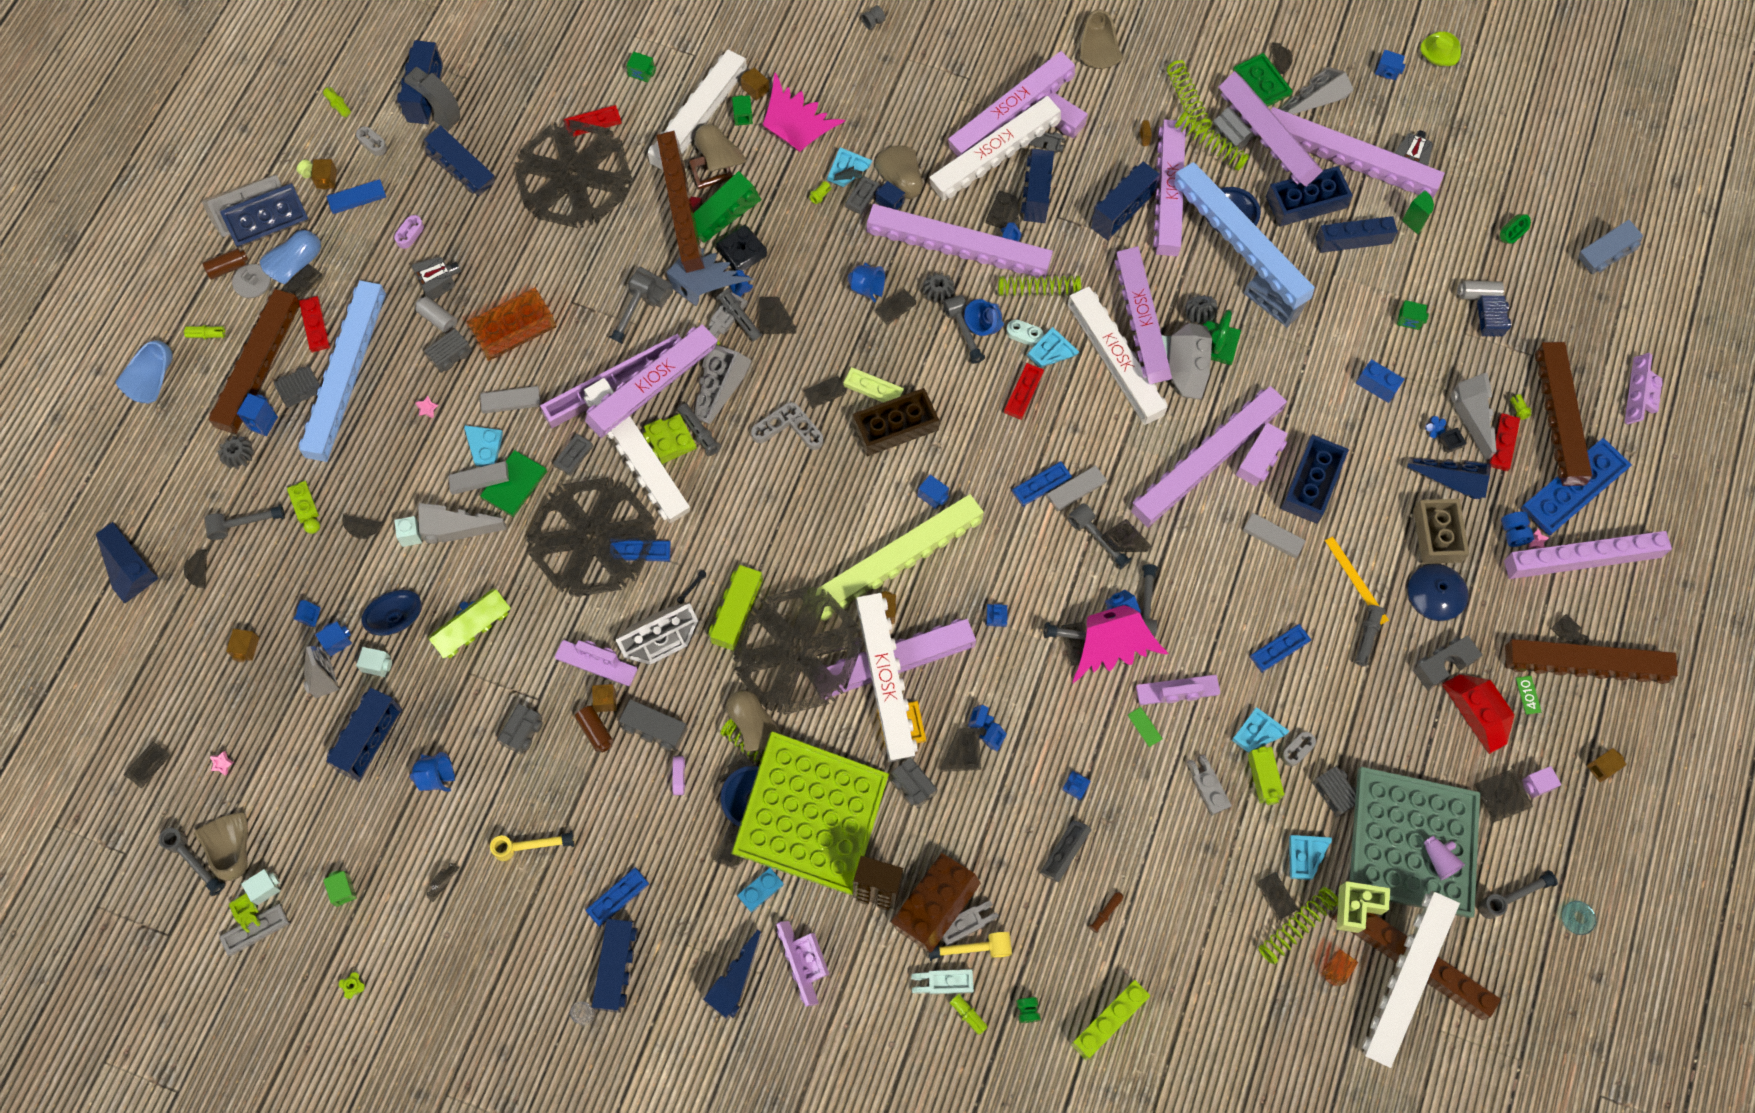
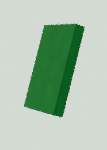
M1264 52L1233 68V71L1246 81L1267 107L1291 96L1293 90Z
M515 450L506 460L509 481L487 486L480 495L482 500L513 518L548 472L545 467Z

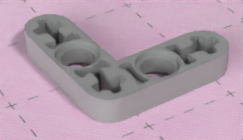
M793 402L785 404L754 425L751 430L753 441L764 443L788 426H791L809 449L818 450L823 446L822 433L802 409ZM788 410H795V414H788ZM774 419L781 421V425L778 427H774L770 423ZM801 422L807 423L808 428L800 430L797 427L798 424ZM757 431L763 432L764 436L757 435ZM811 436H812L814 439H817V438H818V443H816V442H814V441L811 442Z

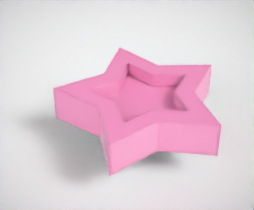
M428 396L424 401L415 402L419 408V416L427 415L430 418L434 417V409L438 405L432 403Z
M1537 529L1533 534L1534 541L1529 543V549L1545 548L1544 542L1549 539V537L1542 535L1540 530Z
M226 751L222 752L219 756H210L213 762L211 771H220L223 775H227L229 766L235 763L228 759Z

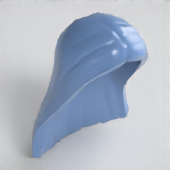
M297 231L287 242L262 256L260 265L263 272L270 278L286 284L298 271L319 254L321 249L320 239L311 231Z
M159 340L146 343L132 358L115 382L122 393L135 402L149 404L156 401L167 368L173 360L171 348Z

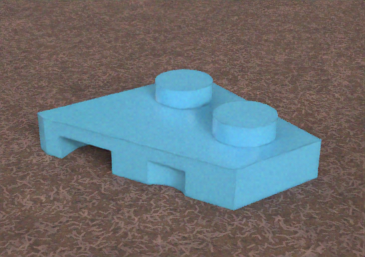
M840 147L827 181L845 187L868 169L873 160Z
M1052 327L1028 352L1027 356L1042 368L1074 357L1079 351Z
M465 426L464 429L475 465L483 467L497 463L503 437L502 430Z
M1256 707L1232 741L1250 753L1251 750L1258 749L1286 736L1289 730Z
M1290 835V879L1312 880L1332 838Z

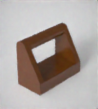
M703 156L688 162L698 190L728 181L733 177L730 167L725 168V174L700 181L696 168L707 165L706 158Z

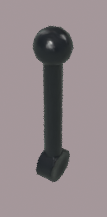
M704 570L699 571L697 579L682 596L677 598L678 603L683 604L687 595L698 582L706 578Z

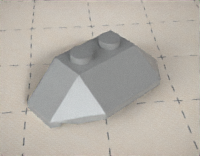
M1188 323L1170 337L1168 363L1172 376L1171 380L1180 391V395L1185 398L1201 400L1210 375L1212 337L1207 326Z
M689 602L668 607L631 625L615 640L624 658L651 665L687 647L698 619Z

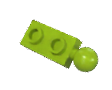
M303 481L288 487L287 491L300 524L304 522L303 527L307 533H317L320 529V523L314 518L318 517L319 513L308 483Z

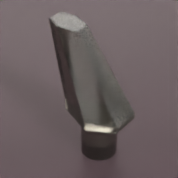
M854 166L835 174L833 181L852 180L853 177L862 178V171L854 170Z

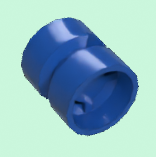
M1514 512L1501 518L1503 529L1507 532L1505 536L1508 546L1519 547L1534 541L1532 529L1528 527L1530 522L1527 512Z

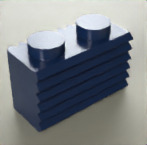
M1482 295L1478 300L1477 307L1482 337H1503L1511 328V319L1507 316L1509 304L1505 302L1504 295Z

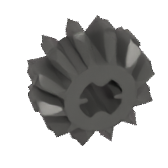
M942 271L940 275L934 272L933 276L928 275L926 277V280L923 282V294L927 295L928 301L934 299V304L937 301L943 304V300L951 298V295L954 294V281L950 280V275L944 276Z
M1205 294L1203 296L1197 295L1196 297H1190V300L1186 303L1187 319H1190L1191 322L1206 324L1207 321L1212 322L1217 317V301L1212 296L1206 297Z
M233 435L231 440L225 438L226 443L219 444L221 450L217 451L220 461L230 469L235 467L239 470L241 465L247 467L246 462L252 461L251 455L254 454L251 443L242 436L237 438Z

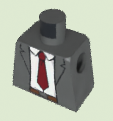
M1419 130L1415 135L1407 134L1395 154L1428 166L1433 143L1426 139V132Z
M442 257L411 265L426 296L433 301L455 287L452 276L461 272L457 262L446 266Z

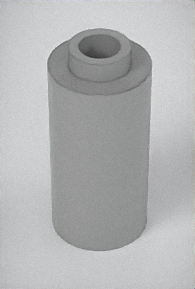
M1463 280L1457 288V293L1461 299L1479 300L1482 295H1503L1504 292L1503 282Z
M424 297L416 302V312L442 332L447 334L455 328L457 318L432 299Z

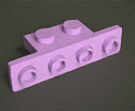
M1651 353L1633 358L1625 415L1626 424L1644 420L1645 410L1651 414L1659 410L1662 378L1650 370L1652 362Z
M565 640L561 642L555 655L556 660L625 686H631L637 673V667L619 661L615 654L616 652L606 647L604 649L598 648L595 643L587 640L585 642L578 640L577 644Z
M1216 675L1136 686L1139 705L1164 702L1170 704L1176 703L1179 700L1193 701L1202 697L1218 696L1220 694Z
M778 922L776 924L778 928L777 933L785 947V956L790 961L793 970L792 976L800 989V998L806 1007L815 1006L819 1002L812 982L830 975L815 933H810L796 940L790 922Z

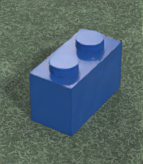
M1371 359L1356 384L1390 403L1405 379Z
M248 393L237 414L250 431L267 437L278 416L265 397L258 394L254 396Z

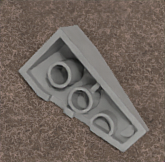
M1327 67L1310 80L1311 84L1308 87H1302L1299 90L1300 94L1298 96L1291 97L1279 109L1290 114H1296L1343 100L1354 89L1345 71Z
M273 175L220 193L201 202L217 231L222 237L230 235V232L222 218L221 210L271 192L282 186L278 176Z
M718 345L705 356L702 365L704 374L703 378H700L699 383L702 385L701 392L697 396L695 415L699 421L708 424L713 421L744 379L752 360L737 351Z
M1483 373L1458 383L1451 392V400L1455 403L1458 414L1484 458L1490 460L1496 453L1495 429L1493 426H1490L1493 409H1489L1488 398L1492 397L1488 373Z
M419 503V534L425 542L430 544L506 530L507 528L503 518L484 514L471 516L465 510L458 509V512L446 511V506Z
M306 647L304 669L306 681L303 682L306 692L308 694L311 693L315 698H319L340 690L329 654L323 647Z

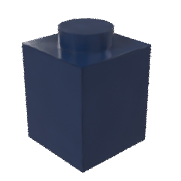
M889 181L883 186H879L876 190V204L879 206L898 210L905 203V192Z

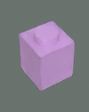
M1551 766L1522 779L1524 790L1532 799L1561 786Z

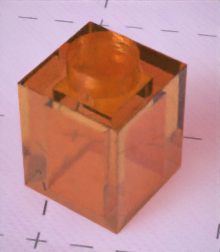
M1339 949L1334 952L1321 974L1325 976V980L1328 983L1340 987L1347 982L1359 962Z

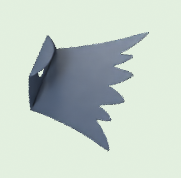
M716 253L703 257L704 269L686 273L679 257L666 272L674 291L695 306L698 305L699 295L754 279L732 276L737 271L723 272L730 263L720 262L714 264L717 256ZM683 286L686 291L681 290L680 287Z

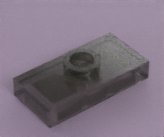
M903 289L875 309V313L886 325H889L915 306L916 300Z
M838 375L803 390L812 409L847 394Z
M1276 872L1256 882L1278 921L1298 910Z

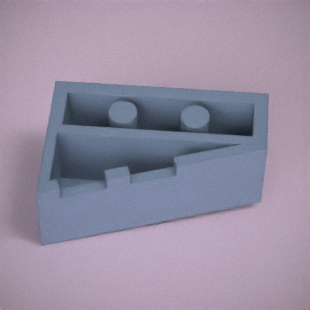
M1629 219L1581 250L1578 258L1591 274L1600 273L1612 263L1638 250L1643 235Z
M1259 274L1247 284L1244 295L1286 328L1301 315L1307 303L1305 302L1293 310L1277 292L1272 290L1270 284L1265 279H1262Z

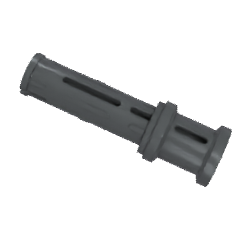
M727 288L716 298L726 307V312L735 317L752 342H754L762 334L740 307L741 302L737 301L730 292L731 289Z
M688 404L680 405L677 411L695 433L696 441L704 447L706 455L712 456L721 449V444L715 441L710 430L705 429Z
M1376 605L1367 606L1368 614L1366 621L1362 623L1364 628L1363 635L1354 660L1356 665L1363 667L1368 665L1375 635L1381 629V618L1386 612L1384 608Z

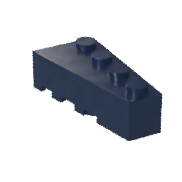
M441 125L424 139L426 155L450 173L456 180L465 185L472 194L475 193L480 197L495 183V175Z
M1032 148L1031 156L1027 157L1026 167H1030V169L1025 173L1024 182H1028V186H1024L1023 198H1026V202H1022L1021 213L1024 214L1023 221L1046 223L1050 201L1054 151Z

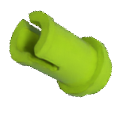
M823 181L815 191L810 192V200L814 204L821 203L823 197L832 190L831 185Z
M1516 395L1518 403L1513 396L1510 402L1517 412L1516 416L1521 418V420L1529 418L1532 415L1531 408L1527 407L1522 395Z

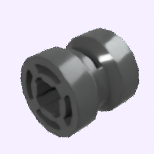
M878 5L872 7L871 11L861 14L862 22L869 30L876 27L877 23L881 24L886 20L883 10Z

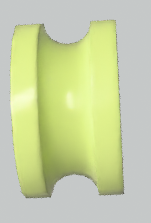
M304 159L297 165L296 170L302 177L309 178L312 176L313 164L309 160Z

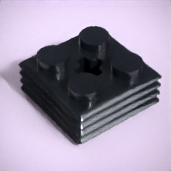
M747 225L741 226L716 243L717 251L726 262L730 263L729 265L734 271L743 270L744 272L767 256V248Z

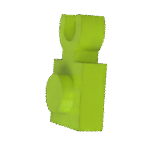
M247 894L228 904L234 919L239 924L241 923L244 931L250 932L248 926L252 922L260 926V920L254 915L259 911L256 904L250 901Z

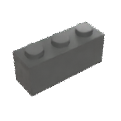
M631 699L619 720L624 732L631 735L634 733L639 734L641 739L649 743L655 741L660 744L661 748L667 751H671V749L678 751L688 730L686 723Z

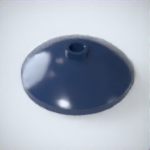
M1221 188V191L1257 226L1261 210L1256 198L1241 188ZM1206 218V220H1207V222L1209 223V225H1210L1215 231L1219 232L1218 229H1217V228H1214V227L1210 224V221Z
M1442 564L1425 565L1416 570L1408 582L1407 593L1411 605L1420 615L1433 621L1454 619L1462 613L1468 603L1469 593L1464 579L1458 572ZM1440 585L1444 586L1445 590H1442Z
M397 590L386 593L367 606L362 614V625L372 635L388 636L399 633L412 625L418 618L422 610L421 599L415 592L409 590Z
M747 766L736 770L727 778L722 787L721 806L723 812L738 827H740L759 766Z

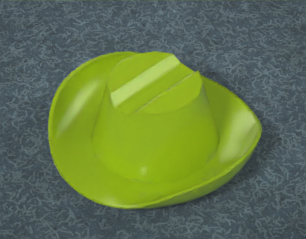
M1440 31L1428 36L1420 47L1423 56L1430 63L1437 66H1453L1461 57L1460 42L1457 37L1449 32Z

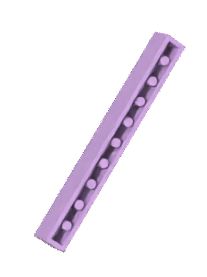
M1275 107L1271 109L1272 113L1306 152L1418 195L1426 190L1432 199L1439 189L1445 174L1442 171Z
M873 204L867 220V232L874 236H883L893 241L898 240L909 245L921 246L927 250H936L947 255L959 256L962 259L975 260L981 264L994 265L997 268L1013 270L1019 274L1034 275L1035 278L1042 276L1043 279H1046L1053 253L1052 250Z
M1271 386L1266 390H1260L1255 396L1256 399L1245 403L1239 414L1235 412L1228 419L1229 422L1226 425L1221 424L1215 430V434L1212 437L1209 435L1202 441L1201 447L1192 449L1186 460L1181 459L1174 466L1175 469L1171 473L1167 471L1160 478L1161 481L1157 485L1153 483L1146 492L1148 493L1143 497L1141 495L1133 501L1134 506L1131 512L1149 528L1261 430L1267 422L1269 423L1284 409L1287 401Z

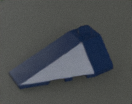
M1409 458V468L1464 495H1469L1470 498H1486L1491 464L1475 461H1464V464H1457L1453 460L1438 463L1435 459Z
M113 522L96 533L111 587L123 603L126 604L159 579Z
M758 929L740 951L739 955L741 957L739 960L736 958L730 963L726 971L727 976H720L703 999L708 1007L727 1021L730 1017L734 1018L741 1009L739 1004L741 1003L762 937Z

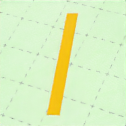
M1334 537L1326 539L1325 542L1366 604L1379 606ZM1385 614L1382 615L1380 625L1389 621Z

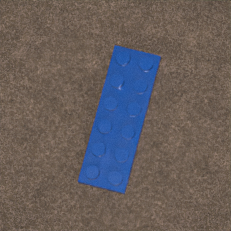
M1604 438L1587 451L1592 477L1587 485L1562 486L1561 479L1557 476L1521 507L1549 536L1632 466Z

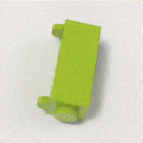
M1260 747L1251 750L1247 756L1259 803H1266L1267 805L1279 803V800L1284 796V791L1272 747Z

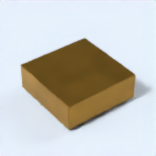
M1143 120L1139 131L1141 143L1143 146H1149L1152 137L1149 120Z

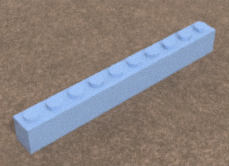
M1195 162L1176 172L1174 184L1177 190L1181 191L1187 200L1198 208L1199 213L1205 216L1214 228L1218 229L1223 238L1229 241L1235 251L1240 253L1246 259V262L1256 269L1259 276L1270 284L1272 290L1277 292L1287 305H1290L1294 310L1312 298L1315 287Z
M359 280L358 286L354 288L352 303L348 305L347 317L342 322V331L340 336L336 338V347L334 353L330 355L328 370L324 372L322 387L318 389L316 404H313L311 409V418L305 425V435L299 442V450L305 458L328 462L386 296L381 284Z

